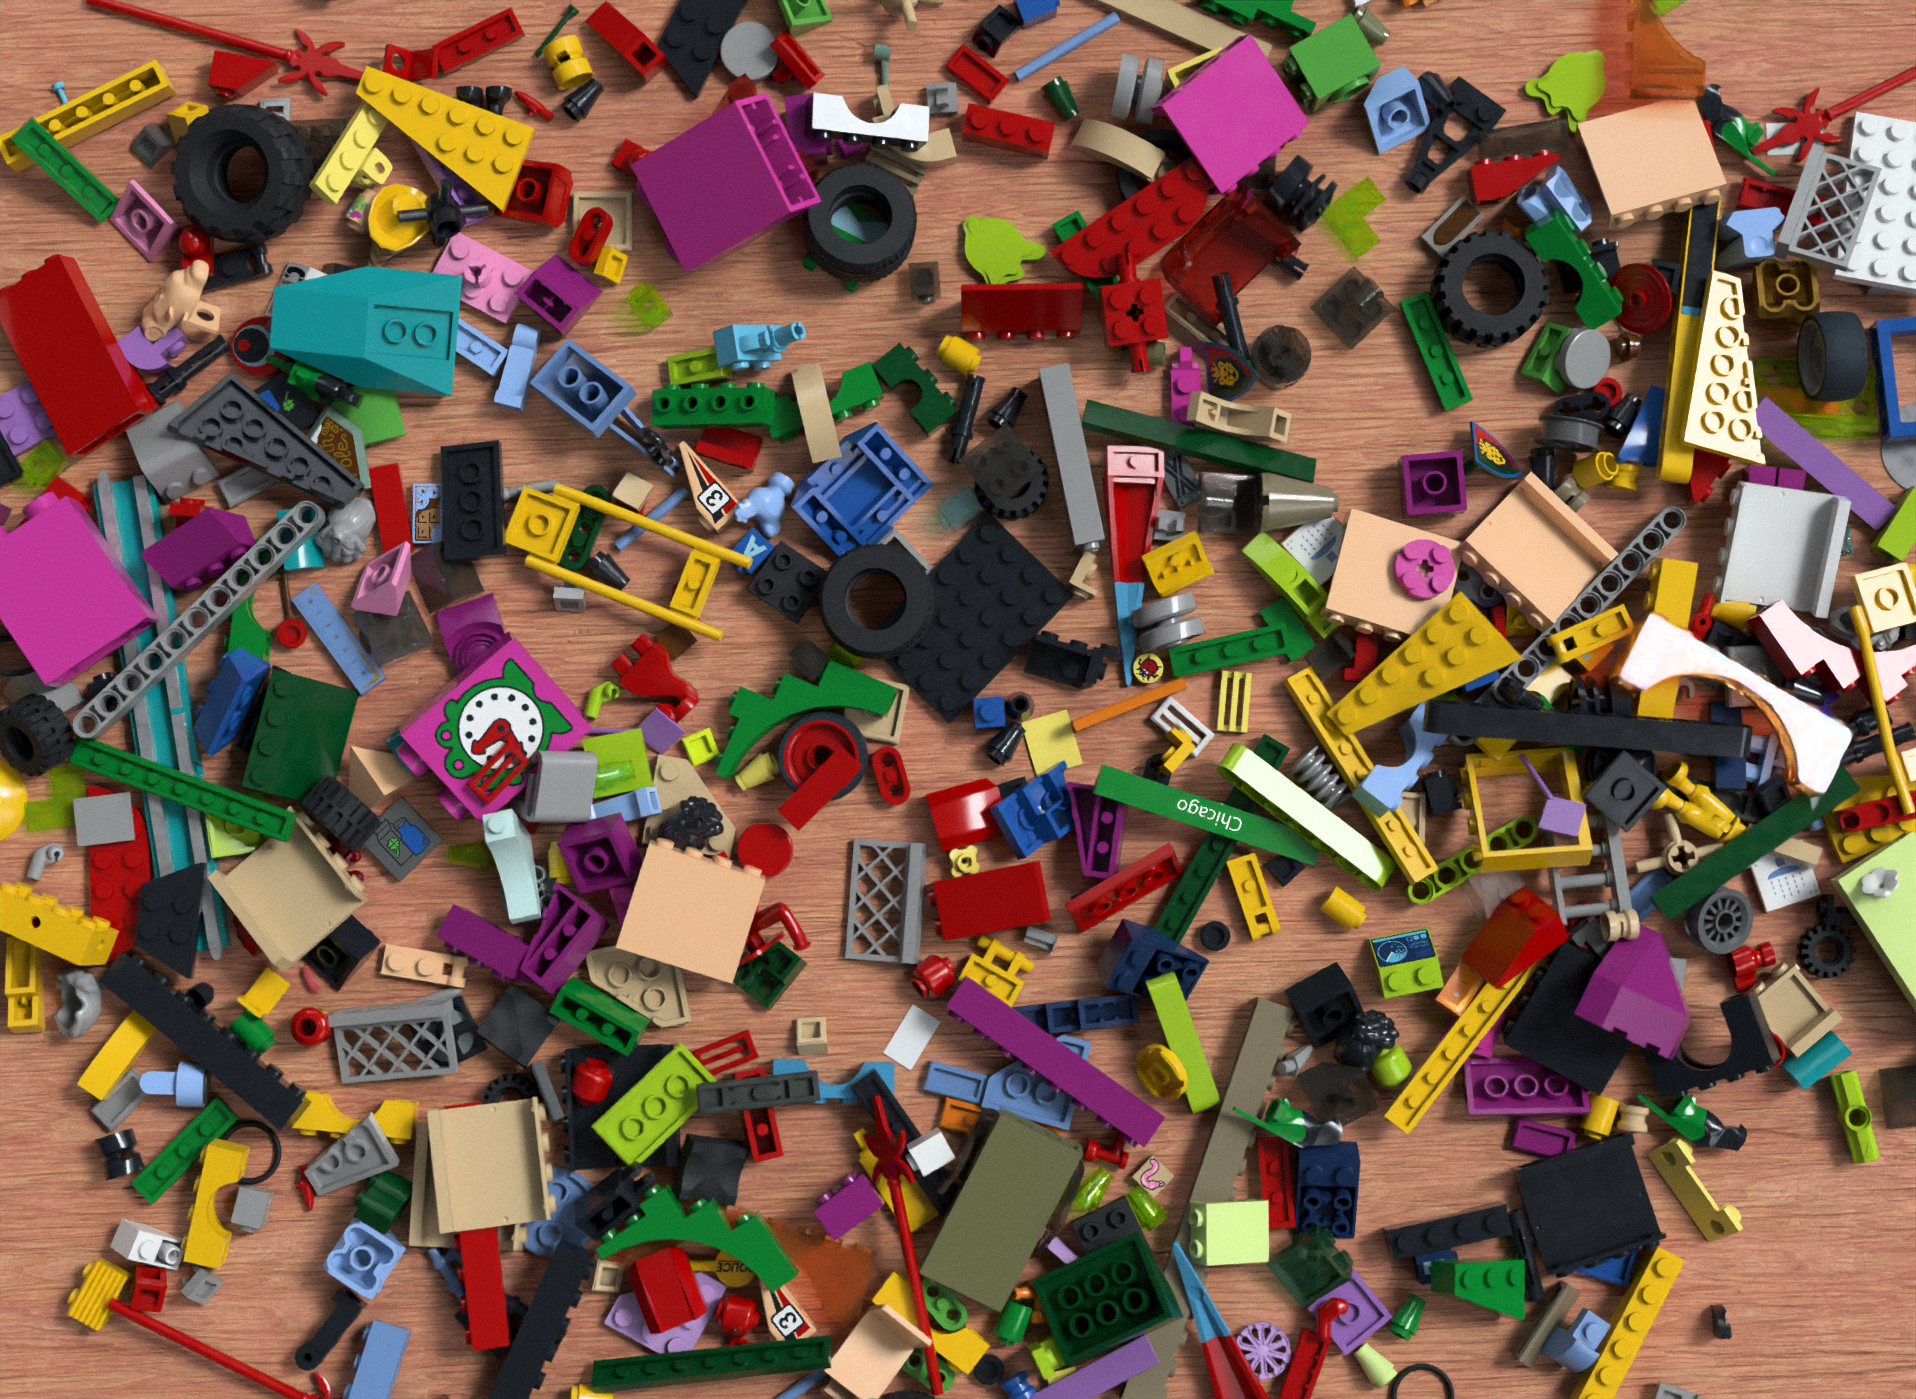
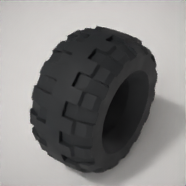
M246 104L214 107L209 109V112L205 115L197 116L188 125V132L185 136H180L176 144L175 150L178 152L176 160L172 161L171 174L175 175L176 185L173 186L176 201H181L183 213L191 223L196 224L202 229L203 233L213 238L244 244L260 243L271 238H277L287 232L286 229L292 223H297L304 213L303 205L305 201L310 200L312 189L309 187L310 175H313L314 171L313 162L308 159L306 153L308 146L303 137L298 135L293 129L294 125L271 110ZM250 146L259 153L263 160L265 180L261 191L253 200L241 203L233 196L229 189L227 169L234 154L241 148Z

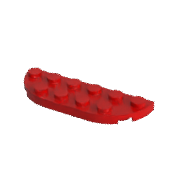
M1191 156L1052 249L1050 253L1063 267L1075 274L1091 278L1118 276L1115 254L1135 252V266H1137L1182 236L1196 223L1207 202L1209 178L1195 157Z
M87 786L88 797L119 793L105 787ZM132 802L135 840L89 845L91 919H93V916L106 919L111 922L109 927L119 931L106 964L114 962L121 952L130 953L136 947L134 942L141 884L153 880L152 850L147 821L140 809Z

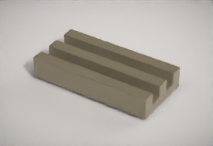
M872 146L864 162L866 166L867 164H873L913 183L912 187L906 186L907 190L911 193V197H914L926 173L925 168L906 161L885 149L873 148ZM877 154L917 173V177L875 158V155Z

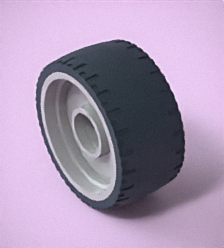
M1827 311L1807 315L1800 325L1796 348L1797 372L1803 393L1809 400L1819 402L1845 401L1858 397L1865 385L1868 366L1867 341L1861 320L1855 313L1846 311Z

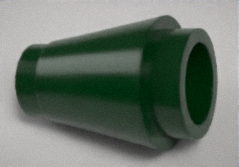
M1061 75L1041 87L1044 93L1042 97L1065 122L1080 113L1068 81H1064Z

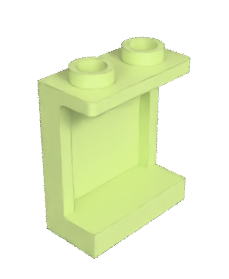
M1251 1198L1230 1202H1191L1189 1223L1191 1225L1189 1253L1192 1263L1210 1266L1269 1262V1212L1267 1200Z

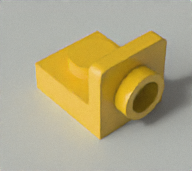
M1175 727L1170 729L1165 736L1177 749L1171 746L1160 758L1164 763L1158 768L1166 777L1173 773L1196 748L1191 743L1193 741L1192 737L1183 729L1177 730Z

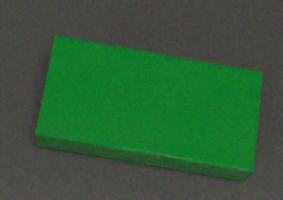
M1284 597L1259 612L1267 626L1286 623L1292 652L1285 653L1290 663L1316 647L1304 625Z

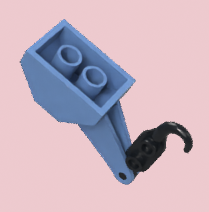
M569 338L529 382L537 393L585 434L599 438L606 429L652 461L671 478L682 467L673 457L674 453L668 448L666 441L652 429L645 427L627 407L628 403L637 394L634 388ZM619 414L640 434L643 440L641 444L612 423Z

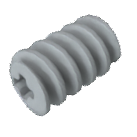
M1317 745L1294 762L1295 764L1290 772L1293 774L1301 771L1302 774L1298 779V783L1309 782L1305 792L1316 791L1317 793L1313 799L1316 801L1323 800L1324 803L1322 805L1328 810H1333L1353 793L1352 791L1343 793L1347 787L1346 782L1336 784L1340 777L1339 772L1329 775L1333 764H1321L1326 755L1324 753L1314 755L1318 748Z

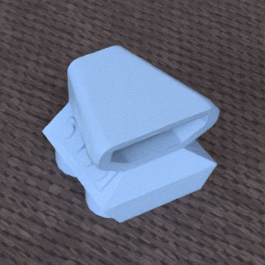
M1558 164L1548 169L1542 184L1530 185L1519 191L1517 205L1532 223L1555 209H1558L1562 216L1566 214L1570 218L1575 228L1573 230L1574 233L1582 231L1592 222L1593 210L1589 203L1575 188L1567 173Z
M1771 207L1735 211L1722 215V219L1719 220L1717 239L1730 246L1717 256V268L1719 270L1753 267V263H1761L1765 259H1776L1777 257H1774L1775 243L1773 232L1785 219V216L1780 212V208Z
M354 1217L322 1267L327 1273L363 1297L373 1299L382 1290L384 1281L406 1248L398 1241L399 1236L391 1230L383 1234Z

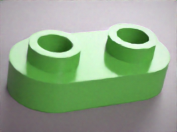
M923 1279L921 1285L928 1311L944 1329L955 1331L962 1328L967 1321V1309L962 1301L950 1292L949 1287L940 1283L934 1285ZM934 1285L938 1287L939 1292L936 1296H930L927 1293L929 1286ZM949 1309L957 1310V1318L949 1319L946 1315Z
M915 1348L910 1356L918 1355L921 1359L920 1363L913 1365L909 1362L908 1357L902 1365V1369L931 1389L923 1349ZM936 1355L939 1371L945 1375V1380L942 1382L945 1392L953 1385L955 1373L945 1364V1360Z

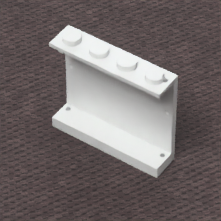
M1738 481L1737 488L1732 489L1729 503L1730 506H1733L1731 518H1726L1724 525V535L1727 536L1725 547L1720 548L1718 555V564L1721 565L1720 574L1715 576L1712 586L1716 599L1725 604V600L1750 601L1752 604L1766 606L1782 599L1793 610L1811 612L1815 617L1827 619L1851 501L1845 496Z

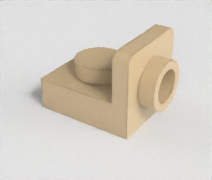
M1084 551L1067 584L1072 587L1071 592L1085 600H1087L1088 596L1094 598L1098 590L1082 583L1084 579L1090 581L1097 567L1096 564L1092 563L1095 555Z

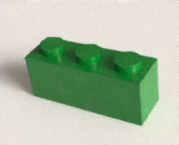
M571 977L561 987L549 1011L627 1057L639 1045L651 1021L575 977Z

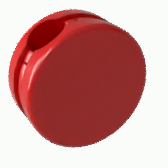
M759 822L749 826L741 834L737 844V855L743 868L744 865H749L761 869V875L766 876V878L782 873L789 866L793 857L794 849L790 835L781 826L771 822Z

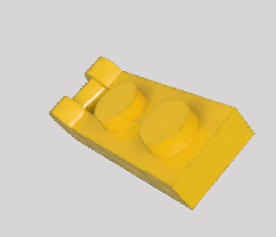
M1621 604L1545 639L1548 646L1552 645L1556 654L1554 659L1557 665H1561L1636 630L1625 605ZM1570 637L1575 648L1567 651L1563 640Z
M1255 852L1227 861L1226 865L1252 941L1259 940L1261 935L1270 932L1272 935L1281 932ZM1265 912L1267 921L1257 924L1255 916Z

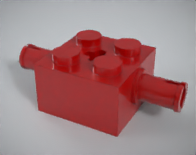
M1135 252L1115 254L1117 258L1120 281H1117L1116 285L1097 287L1104 346L1125 344V347L1129 348L1131 373L1150 371L1146 344H1149L1151 340L1168 338L1161 279L1140 281L1136 273ZM1131 304H1133L1134 309L1139 311V315L1135 316L1134 321L1131 316L1126 315V311L1131 309Z

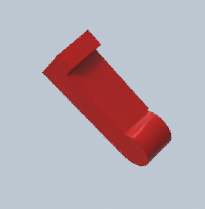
M1355 630L1351 668L1342 669V682L1360 683L1375 669L1379 634L1374 632L1365 634Z
M1911 790L1909 793L1916 810V790ZM1897 794L1835 811L1840 833L1916 819V812L1904 815Z

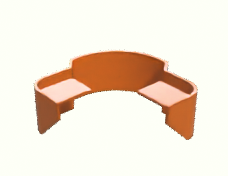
M1512 216L1505 217L1501 229L1511 232L1510 237L1514 239L1520 236L1527 240L1525 238V230L1511 225L1510 220L1512 222L1518 220Z

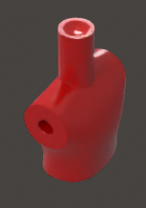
M1704 593L1698 611L1690 614L1685 644L1700 649L1701 642L1712 624L1709 613L1715 601V596Z

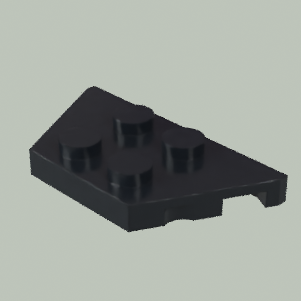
M748 0L679 1L657 47L665 54L667 61L694 97L699 98L721 55L722 40L726 33L736 25Z
M203 862L141 884L134 945L188 979H194L207 863Z

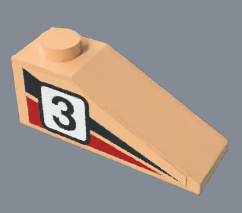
M682 441L679 444L696 508L701 514L697 519L709 532L714 528L719 534L736 519L734 510L736 509V504L740 502L693 450Z
M758 1276L767 1322L772 1333L769 1336L771 1341L808 1338L817 1331L818 1326L785 1285L772 1293Z

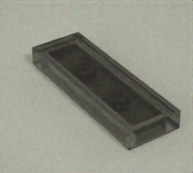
M1559 118L1477 131L1478 159H1491L1495 161L1502 160L1504 157L1511 155L1527 156L1539 151L1549 150L1552 152L1568 149L1567 120Z

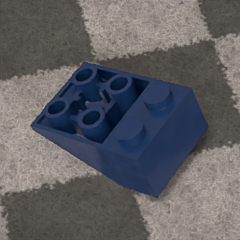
M1122 919L1095 967L1106 988L1151 1000L1145 981L1174 971L1186 1002L1208 965L1209 960L1148 926Z
M1339 1141L1335 1145L1306 1146L1303 1148L1296 1146L1294 1188L1296 1227H1294V1237L1354 1238L1361 1162L1357 1142Z

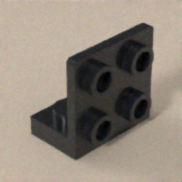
M1042 631L1041 635L1035 634L1023 672L1081 689L1088 662L1093 652L1087 649L1088 644L1071 639L1069 643L1058 640L1059 635L1047 631Z

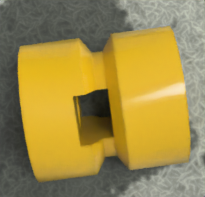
M577 35L561 37L547 44L542 49L549 67L555 68L552 74L559 90L577 87L593 77L594 74L587 58L581 57L584 51Z

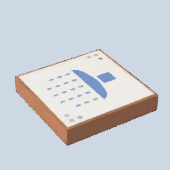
M1332 515V518L1301 524L1279 545L1322 586L1334 574L1345 528Z
M1803 838L1797 839V840H1800V841L1805 842ZM1769 854L1748 868L1764 914L1823 895L1815 870Z

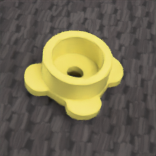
M968 845L966 848L960 847L950 850L949 858L952 866L951 874L953 876L960 877L964 873L970 872L975 874L979 871L980 866L976 862L978 850L975 846ZM965 858L967 861L963 864L962 859Z

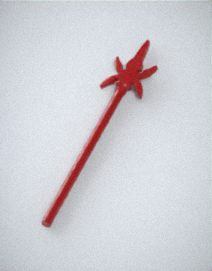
M87 0L86 2L87 5L291 63L293 69L299 67L301 68L300 71H292L285 76L279 77L278 83H295L308 75L313 88L324 96H328V93L323 87L320 78L315 77L316 74L321 73L323 78L333 79L340 77L355 81H361L363 72L342 65L331 56L327 58L322 57L325 53L331 54L338 49L344 48V42H329L315 50L310 37L299 29H295V32L300 38L303 47L308 48L306 52H302L301 47L294 51L292 49L287 50L116 0Z
M1916 65L1830 108H1825L1824 110L1817 108L1814 114L1810 112V108L1815 105L1816 97L1820 91L1819 88L1814 89L1807 96L1802 106V113L1790 107L1773 109L1772 113L1786 118L1794 117L1796 122H1788L1780 129L1778 134L1751 151L1752 154L1765 152L1782 144L1791 145L1800 142V138L1804 137L1805 143L1800 146V151L1796 158V163H1799L1810 152L1814 138L1824 143L1843 141V137L1834 136L1828 132L1820 133V127L1826 129L1828 123L1832 122L1835 118L1916 79Z
M880 1095L873 1096V1110L877 1129L876 1141L873 1140L869 1133L863 1134L868 1149L879 1159L873 1169V1186L879 1185L882 1175L887 1179L918 1329L933 1341L901 1189V1179L899 1178L902 1174L910 1184L916 1182L910 1167L900 1158L905 1148L906 1134L905 1130L900 1131L895 1141L893 1133L888 1126ZM932 1342L929 1347H922L931 1392L933 1396L943 1394L944 1390L934 1342Z
M114 1298L110 1300L106 1308L288 1399H343L344 1392L334 1397L331 1396L329 1383L318 1371L315 1372V1376L319 1383V1389L324 1392L323 1398H318L317 1393L309 1396L307 1392H302L138 1310H132L130 1306Z

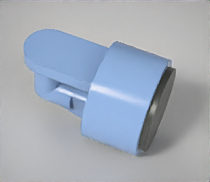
M180 1061L178 1072L148 1071L141 1076L139 1084L142 1091L147 1094L176 1095L178 1107L204 1108L209 1102L211 1073L198 1062Z

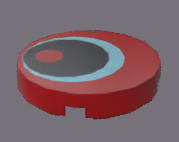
M251 318L242 323L233 335L231 343L233 358L239 367L251 375L272 376L281 371V369L266 361L268 354L288 362L290 360L289 356L269 348L270 333L265 331L264 328L270 318Z

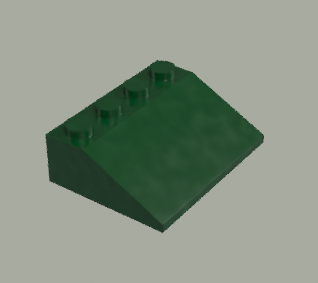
M271 669L240 786L301 801L324 775L336 779L359 692Z
M1139 1231L1032 1280L1065 1366L1081 1365L1183 1318L1171 1286Z

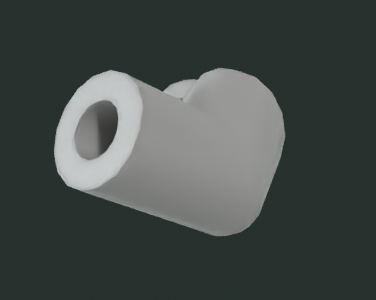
M50 843L36 849L26 876L41 880L46 865L63 859V847L58 843Z

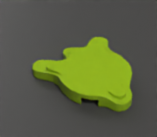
M1591 50L1587 53L1573 52L1565 54L1552 64L1546 75L1539 79L1528 81L1524 86V92L1528 97L1541 99L1547 114L1550 116L1556 115L1559 111H1564L1567 116L1568 130L1575 135L1577 124L1586 122V115L1589 109L1599 101L1606 87L1605 56L1599 50Z
M970 216L963 223V230L966 235L964 247L967 262L975 272L983 277L986 284H1007L1019 281L1024 277V270L1020 266L1022 261H1040L1045 257L1046 249L1044 245L1027 241L1021 236L1015 226L1004 219Z

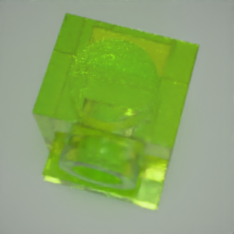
M651 282L646 285L640 283L629 291L630 296L626 300L649 332L673 316L671 309ZM646 302H653L654 308L652 310H644Z
M46 439L20 463L25 469L21 473L22 476L32 486L39 484V486L44 488L48 487L56 475L61 476L73 465L52 442ZM44 460L45 467L38 470L36 466Z

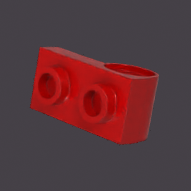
M180 497L179 503L170 502L169 514L176 515L177 529L208 507H214L205 506V500Z

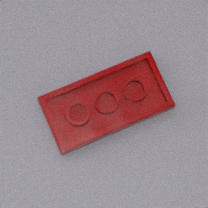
M1167 843L1065 903L1079 932L1084 933L1183 874V870L1175 850L1170 843Z

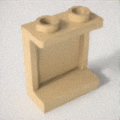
M1788 961L1787 963L1781 962L1776 965L1770 972L1772 976L1764 982H1757L1748 991L1755 989L1771 1033L1776 1034L1783 1041L1788 1055L1798 1058L1843 1018L1835 1009L1830 1008L1801 974L1797 963Z

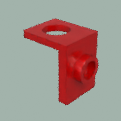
M386 44L383 72L409 82L435 79L439 49L430 48L410 51L392 44ZM395 53L402 59V67L399 71L394 69L392 65V56Z

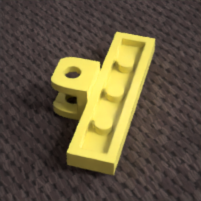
M364 101L361 102L309 184V187L329 206L337 204L351 181L363 190L365 188L370 189L373 183L377 185L383 184L392 171L390 161L376 147L371 149L389 120ZM376 163L381 166V174H379V171L375 166Z

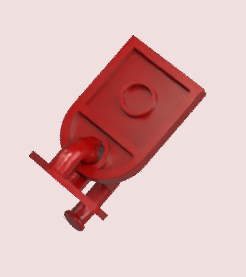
M725 851L715 855L729 859ZM777 902L760 911L757 906L745 943L748 950L742 953L738 966L757 957L785 936L784 932L781 931L763 940L759 933L780 921L790 935L795 951L807 949L811 945L788 906Z

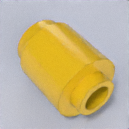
M947 334L936 353L937 356L942 358L941 362L964 375L969 371L974 373L982 360V357L978 355L980 352L979 348L956 335L952 337Z
M1598 452L1577 460L1573 465V479L1583 488H1589L1611 480L1619 470L1618 462L1615 461L1616 457L1610 452Z
M558 841L550 842L551 849L548 850L549 879L555 878V882L559 884L574 883L569 868L557 845Z

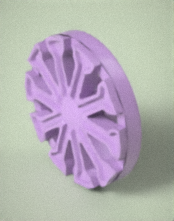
M1263 1321L1251 1323L1244 1327L1235 1339L1240 1349L1250 1351L1244 1354L1247 1361L1253 1358L1250 1364L1253 1371L1260 1362L1261 1372L1259 1374L1255 1373L1258 1379L1264 1380L1277 1376L1283 1372L1289 1363L1291 1354L1289 1340L1285 1333L1272 1323ZM1253 1328L1258 1329V1338H1255L1251 1333ZM1270 1328V1333L1267 1338H1264V1329ZM1276 1334H1280L1281 1340L1271 1343ZM1243 1337H1247L1252 1343H1243L1241 1340ZM1285 1346L1284 1353L1274 1350L1279 1347ZM1272 1357L1283 1359L1281 1365H1278ZM1267 1361L1274 1369L1270 1373L1267 1372Z

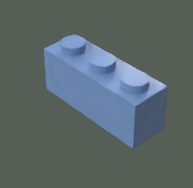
M379 1319L373 1320L372 1325L367 1324L362 1337V1342H366L363 1354L358 1353L352 1369V1371L356 1372L353 1384L348 1383L343 1399H390L409 1342L411 1329Z

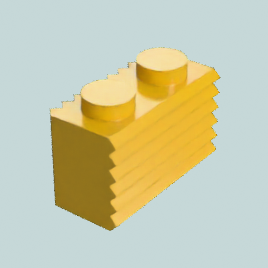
M103 1257L97 1259L95 1263L90 1261L82 1273V1277L85 1279L80 1289L75 1288L67 1301V1304L70 1305L67 1315L72 1316L96 1331L105 1328L113 1314L112 1311L106 1309L110 1300L114 1298L120 1301L133 1274Z

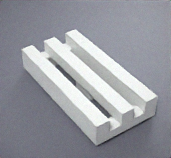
M1171 696L1166 699L1150 718L1166 733L1172 728L1159 718L1161 714L1167 717L1179 729L1186 731L1193 741L1198 744L1190 753L1194 758L1215 736L1214 733ZM1171 705L1206 737L1203 740L1167 710L1168 706Z

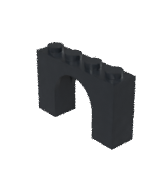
M1755 989L1727 997L1719 1003L1732 1039L1731 1051L1726 1061L1712 1065L1700 1063L1686 1053L1681 1043L1673 1060L1642 1047L1660 1098L1670 1095L1671 1099H1676L1687 1095L1688 1089L1698 1087L1699 1091L1715 1087L1718 1080L1726 1078L1727 1082L1730 1083L1744 1078V1073L1755 1070L1756 1074H1761L1774 1069L1773 1064L1780 1059V1055Z

